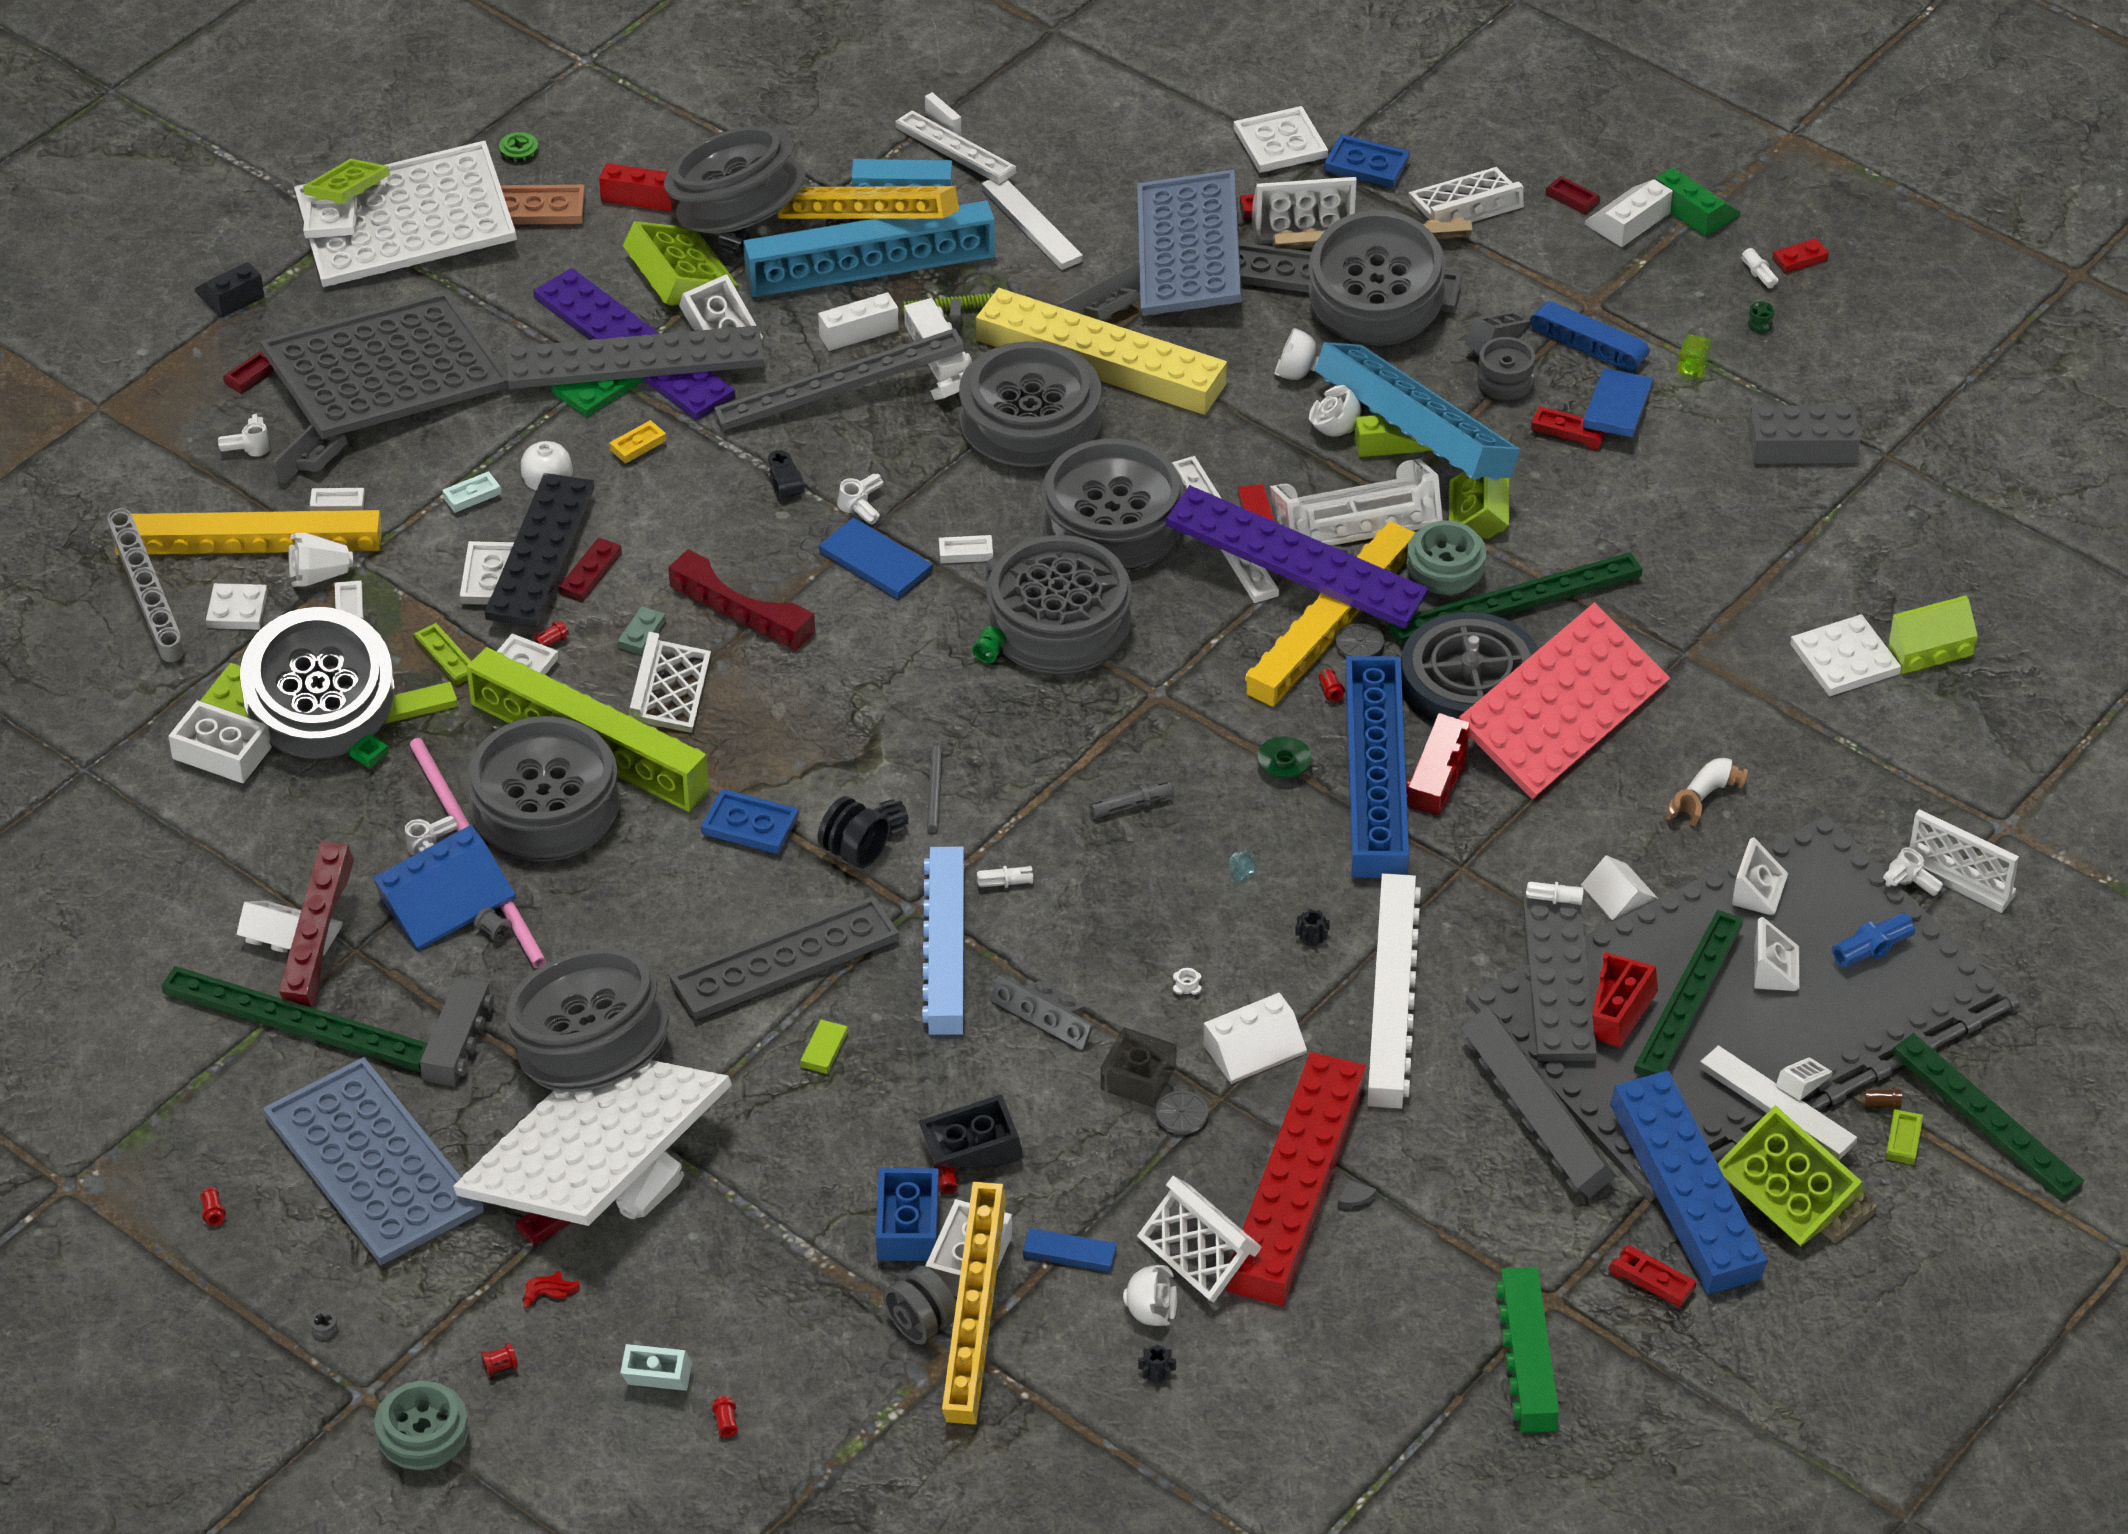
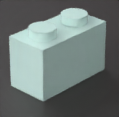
M626 1344L620 1373L628 1385L687 1391L692 1360L685 1350Z

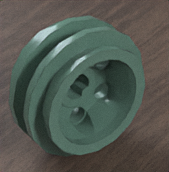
M1445 520L1432 522L1417 531L1408 543L1407 569L1411 577L1418 584L1427 587L1428 591L1445 595L1461 593L1478 583L1484 575L1487 548L1482 538L1465 524Z
M420 1380L406 1383L390 1392L379 1404L374 1419L378 1445L382 1453L389 1461L403 1468L414 1470L437 1468L453 1459L465 1446L469 1432L463 1400L454 1390L440 1383ZM438 1417H441V1418L444 1419V1420H443V1421H440V1420H438L437 1418H438Z

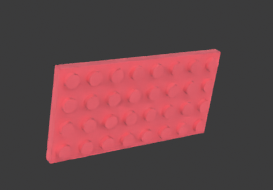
M1594 602L1458 719L1470 722L1469 736L1533 800L1669 681L1670 677Z

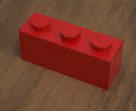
M606 163L599 177L601 201L672 212L677 200L670 197L665 190L664 180L668 173L666 171Z

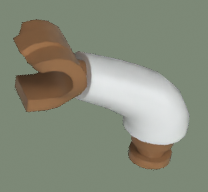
M1728 758L1713 759L1698 772L1687 789L1676 793L1666 810V820L1675 818L1679 811L1686 812L1691 818L1689 825L1696 826L1701 817V801L1713 790L1719 787L1724 788L1726 784L1733 786L1736 783L1737 787L1743 788L1748 770L1745 768L1741 771L1738 770V766L1732 765V760Z

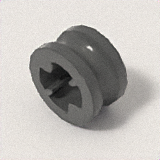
M327 1309L318 1310L310 1317L311 1333L316 1339H331L338 1332L337 1318L332 1311Z

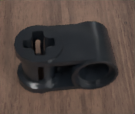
M783 450L771 452L768 456V464L770 466L768 480L773 486L776 497L782 499L804 493L805 486L802 475L797 470L791 455Z

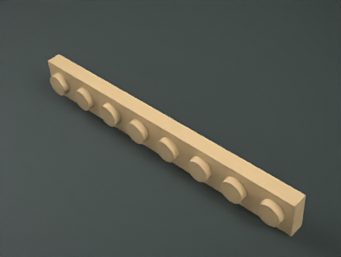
M1454 218L1450 222L1441 223L1440 220H1429L1423 224L1436 239L1470 237L1472 232V221H1465L1464 218ZM1315 228L1305 229L1299 233H1293L1292 230L1279 231L1278 234H1274L1272 244L1273 247L1293 250L1313 248L1324 231H1317Z

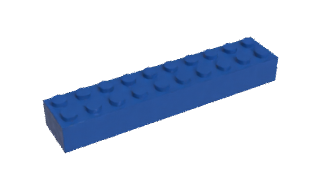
M1346 656L1345 697L1351 878H1382V874L1408 875L1409 845L1400 657Z

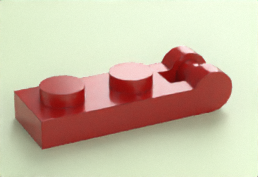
M1541 406L1538 407L1531 422V430L1585 443L1590 449H1598L1602 442V437L1606 433L1582 427L1584 417Z
M1626 1245L1621 1250L1620 1257L1614 1259L1609 1265V1271L1615 1277H1624L1679 1308L1696 1289V1280L1630 1245Z

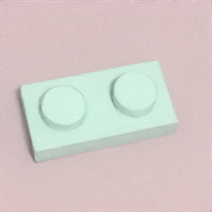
M488 471L443 489L442 494L444 500L456 513L501 495V487Z

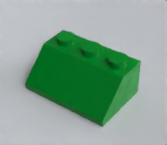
M1673 167L1655 177L1656 181L1673 190L1670 212L1704 236H1708L1741 214L1738 209Z

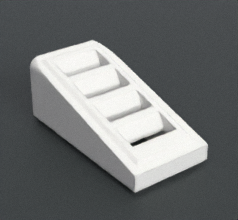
M1809 1057L1782 1069L1776 1086L1794 1098L1801 1100L1832 1077L1833 1072Z

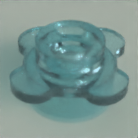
M1246 849L1244 852L1237 851L1230 858L1229 868L1235 873L1234 878L1238 881H1241L1245 875L1253 873L1256 868L1252 858L1254 852L1251 849Z

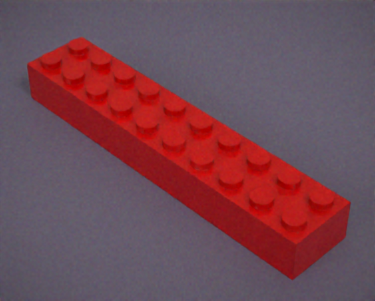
M1310 1051L1242 1229L1262 1248L1255 1257L1251 1254L1247 1256L1226 1285V1292L1281 1306L1285 1305L1365 1088L1366 1065ZM1234 1250V1252H1233V1255H1232V1258H1231L1230 1262L1233 1260V1258H1234L1235 1255L1237 1254V1252H1236L1235 1250Z

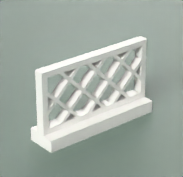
M1497 167L1409 192V199L1429 220H1440V223L1450 222L1454 218H1464L1465 221L1471 220L1474 222L1524 207L1523 185L1520 182L1512 183ZM1481 186L1491 187V189L1480 188V187H1481ZM1459 192H1461V193H1468L1469 195H1463V194H1458V193H1459Z
M649 632L630 705L629 716L642 723L692 733L711 651L658 640V633ZM661 651L671 652L676 657L666 660ZM695 657L703 659V662L693 666L688 659ZM681 662L687 669L677 672L673 665ZM666 669L671 676L662 679L657 672ZM692 674L698 681L689 685L683 678ZM677 681L682 688L673 692L668 684ZM662 688L667 695L657 698L652 691ZM688 693L693 701L684 704L679 697ZM672 700L678 707L668 711L663 704ZM655 707L662 713L658 716L646 714L648 710ZM684 713L689 722L678 721L674 716Z
M1920 809L1917 811L1909 848L1916 850L1922 855L1923 863L1925 864L1923 869L1942 882L1944 886L2002 913L2016 894V888L2013 886L2019 856ZM1922 822L1930 825L1934 832L1928 833ZM1947 835L1955 837L1958 844L1953 845ZM1938 837L1945 847L1939 848L1933 838ZM1924 841L1927 844V846L1919 842ZM1972 846L1980 849L1984 855L1978 856ZM1963 849L1970 859L1964 860L1957 850ZM1997 858L2008 862L2009 867L2003 868ZM1988 861L1995 871L1989 872L1982 862ZM1973 864H1974V866L1976 867V869L1970 867L1969 865H1973ZM1998 876H1999V878L2002 880V882L1999 881V880H1997V879H1995L1994 877H1998Z
M1172 1176L1166 1184L1171 1190L1137 1237L1206 1298L1215 1302L1247 1256L1251 1254L1255 1257L1262 1247L1191 1185ZM1177 1200L1179 1202L1180 1215L1169 1217V1208ZM1197 1217L1198 1230L1187 1233V1219ZM1180 1221V1235L1170 1237L1169 1224ZM1157 1226H1162V1239L1153 1241L1149 1238ZM1215 1233L1216 1246L1205 1248V1235ZM1198 1237V1250L1188 1253L1187 1239ZM1180 1241V1255L1170 1256V1243ZM1235 1250L1237 1254L1229 1264H1224V1251ZM1216 1253V1267L1206 1269V1255ZM1198 1257V1271L1188 1272V1259ZM1216 1273L1217 1282L1211 1290H1208L1206 1288V1275Z

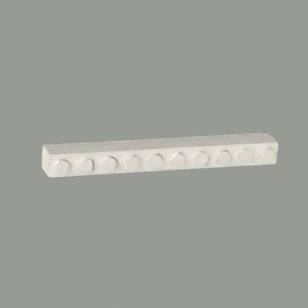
M1382 874L1367 1103L1369 1107L1402 1109L1403 1097H1409L1410 1080H1404V1075H1410L1411 1058H1405V1054L1411 1053L1412 1036H1407V1031H1413V1014H1408V1010H1414L1415 993H1410L1409 988H1415L1416 971H1410V967H1416L1417 950L1411 949L1412 946H1417L1418 929H1413V925L1419 924V908H1414V904H1420L1421 887H1415L1416 876Z

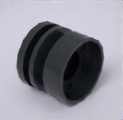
M843 796L837 799L825 813L817 834L818 844L822 849L830 851L836 856H842L848 863L864 869L871 865L882 852L888 840L890 821L887 816L874 809H866L864 804L856 802L855 799L849 796Z

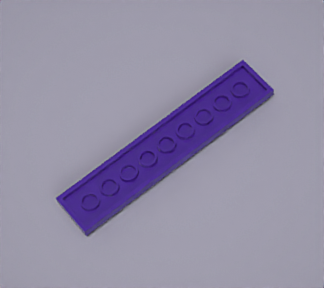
M573 268L533 290L536 300L589 340L660 334ZM711 371L643 377L647 384L696 421L714 411V407L723 405L735 398V389Z
M1191 485L1188 486L1166 519V526L1403 629H1406L1428 593V588Z

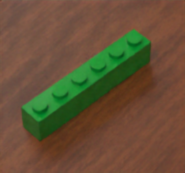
M1538 1267L1504 1268L1501 1271V1281H1496L1495 1290L1496 1298L1502 1299V1305H1499L1500 1323H1505L1506 1329H1502L1503 1347L1509 1348V1353H1506L1505 1356L1506 1370L1512 1371V1377H1509L1510 1396H1515L1516 1402L1512 1403L1513 1420H1519L1520 1433L1557 1431L1559 1409Z

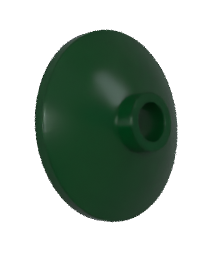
M1281 736L1264 742L1258 750L1257 760L1259 766L1266 773L1279 778H1292L1303 774L1309 769L1312 763V752L1303 741L1293 737Z

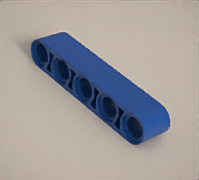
M1552 301L1544 302L1530 317V324L1538 333L1627 371L1636 370L1650 353L1648 345L1643 340Z

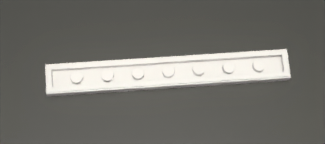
M1195 456L1172 462L1182 479L1184 491L1191 485L1221 498ZM1221 550L1254 603L1279 596V589L1265 568Z

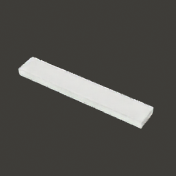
M910 111L895 121L896 129L998 184L1016 174L1015 165L914 111Z
M992 180L982 183V190L1061 270L1083 262V255L1008 180L1001 184Z
M1719 1045L1700 1061V1069L1766 1113L1776 1105L1838 1161L1856 1145L1858 1137L1802 1100H1798L1776 1086L1775 1082Z

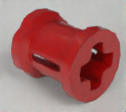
M510 1342L506 1343L503 1348L488 1353L486 1351L480 1352L482 1364L488 1378L493 1377L496 1372L508 1368L513 1370L518 1368L517 1358Z

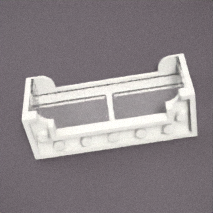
M1421 459L1401 463L1397 468L1395 480L1309 496L1297 497L1295 488L1289 484L1270 486L1272 508L1277 522L1328 545H1338L1374 538L1377 531L1383 529L1389 521L1409 530H1417L1432 522L1443 520L1438 474Z

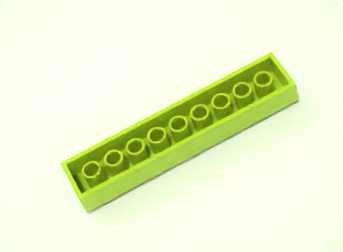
M488 647L467 665L471 705L508 723L531 717L552 716L584 724L594 730L612 750L617 765V777L688 812H691L709 793L707 755L701 750L693 748L677 738H672L656 728L636 720L632 716H627L609 705L592 699L589 695L582 694L568 685L551 679L546 674L539 673L525 664L510 659L501 652H496Z

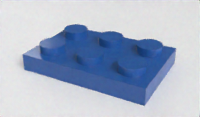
M1341 134L1324 163V171L1347 177H1356L1358 180L1394 188L1409 160L1410 151Z
M721 789L701 825V834L779 854L799 817V808Z

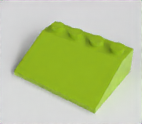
M633 222L623 247L665 304L670 306L680 305L683 293L726 274L735 289H737L738 284L698 231L688 230L683 226Z
M1776 1105L1718 1163L1724 1178L1800 1247L1830 1225L1835 1216L1839 1218L1843 1214L1844 1209L1848 1210L1865 1192L1863 1183Z

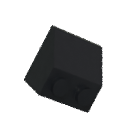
M249 262L195 288V292L221 318L265 298L262 276Z

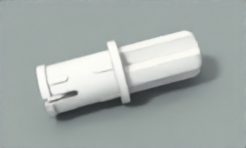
M1749 248L1742 253L1741 259L1750 268L1751 274L1754 277L1758 276L1767 288H1773L1778 283V278L1769 269V263L1761 259L1753 248Z
M1003 866L1002 869L978 871L976 876L977 884L979 887L1004 885L1005 888L1015 884H1033L1032 866L1017 868Z
M1528 882L1526 896L1532 899L1553 901V904L1564 902L1582 905L1584 887L1558 885V882H1555V885Z

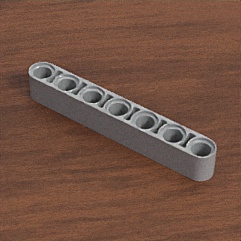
M124 508L115 509L108 516L112 538L161 658L166 662H176L184 654L180 632L131 513Z

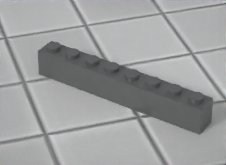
M1486 1006L1461 1027L1467 1036L1464 1039L1465 1043L1474 1053L1477 1051L1482 1057L1478 1060L1489 1073L1493 1071L1496 1075L1493 1079L1494 1083L1503 1093L1505 1091L1509 1093L1510 1097L1507 1100L1517 1112L1522 1111L1525 1115L1522 1118L1523 1123L1531 1132L1536 1131L1540 1137L1536 1139L1537 1142L1547 1153L1549 1151L1552 1152L1554 1158L1551 1161L1561 1173L1566 1172L1569 1178L1566 1182L1577 1194L1581 1191L1591 1198L1616 1177L1614 1171L1500 1016Z

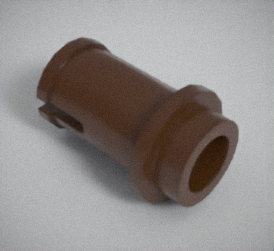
M1892 1087V1090L1866 1089L1865 1106L1866 1108L1888 1107L1892 1108V1110L1901 1108V1090H1895V1087Z

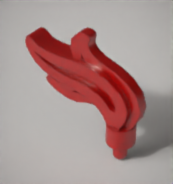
M555 1271V1274L552 1276L532 1278L525 1285L526 1292L523 1297V1307L528 1308L529 1305L534 1304L536 1297L540 1295H546L553 1299H564L567 1295L574 1294L580 1290V1281H564L560 1271Z

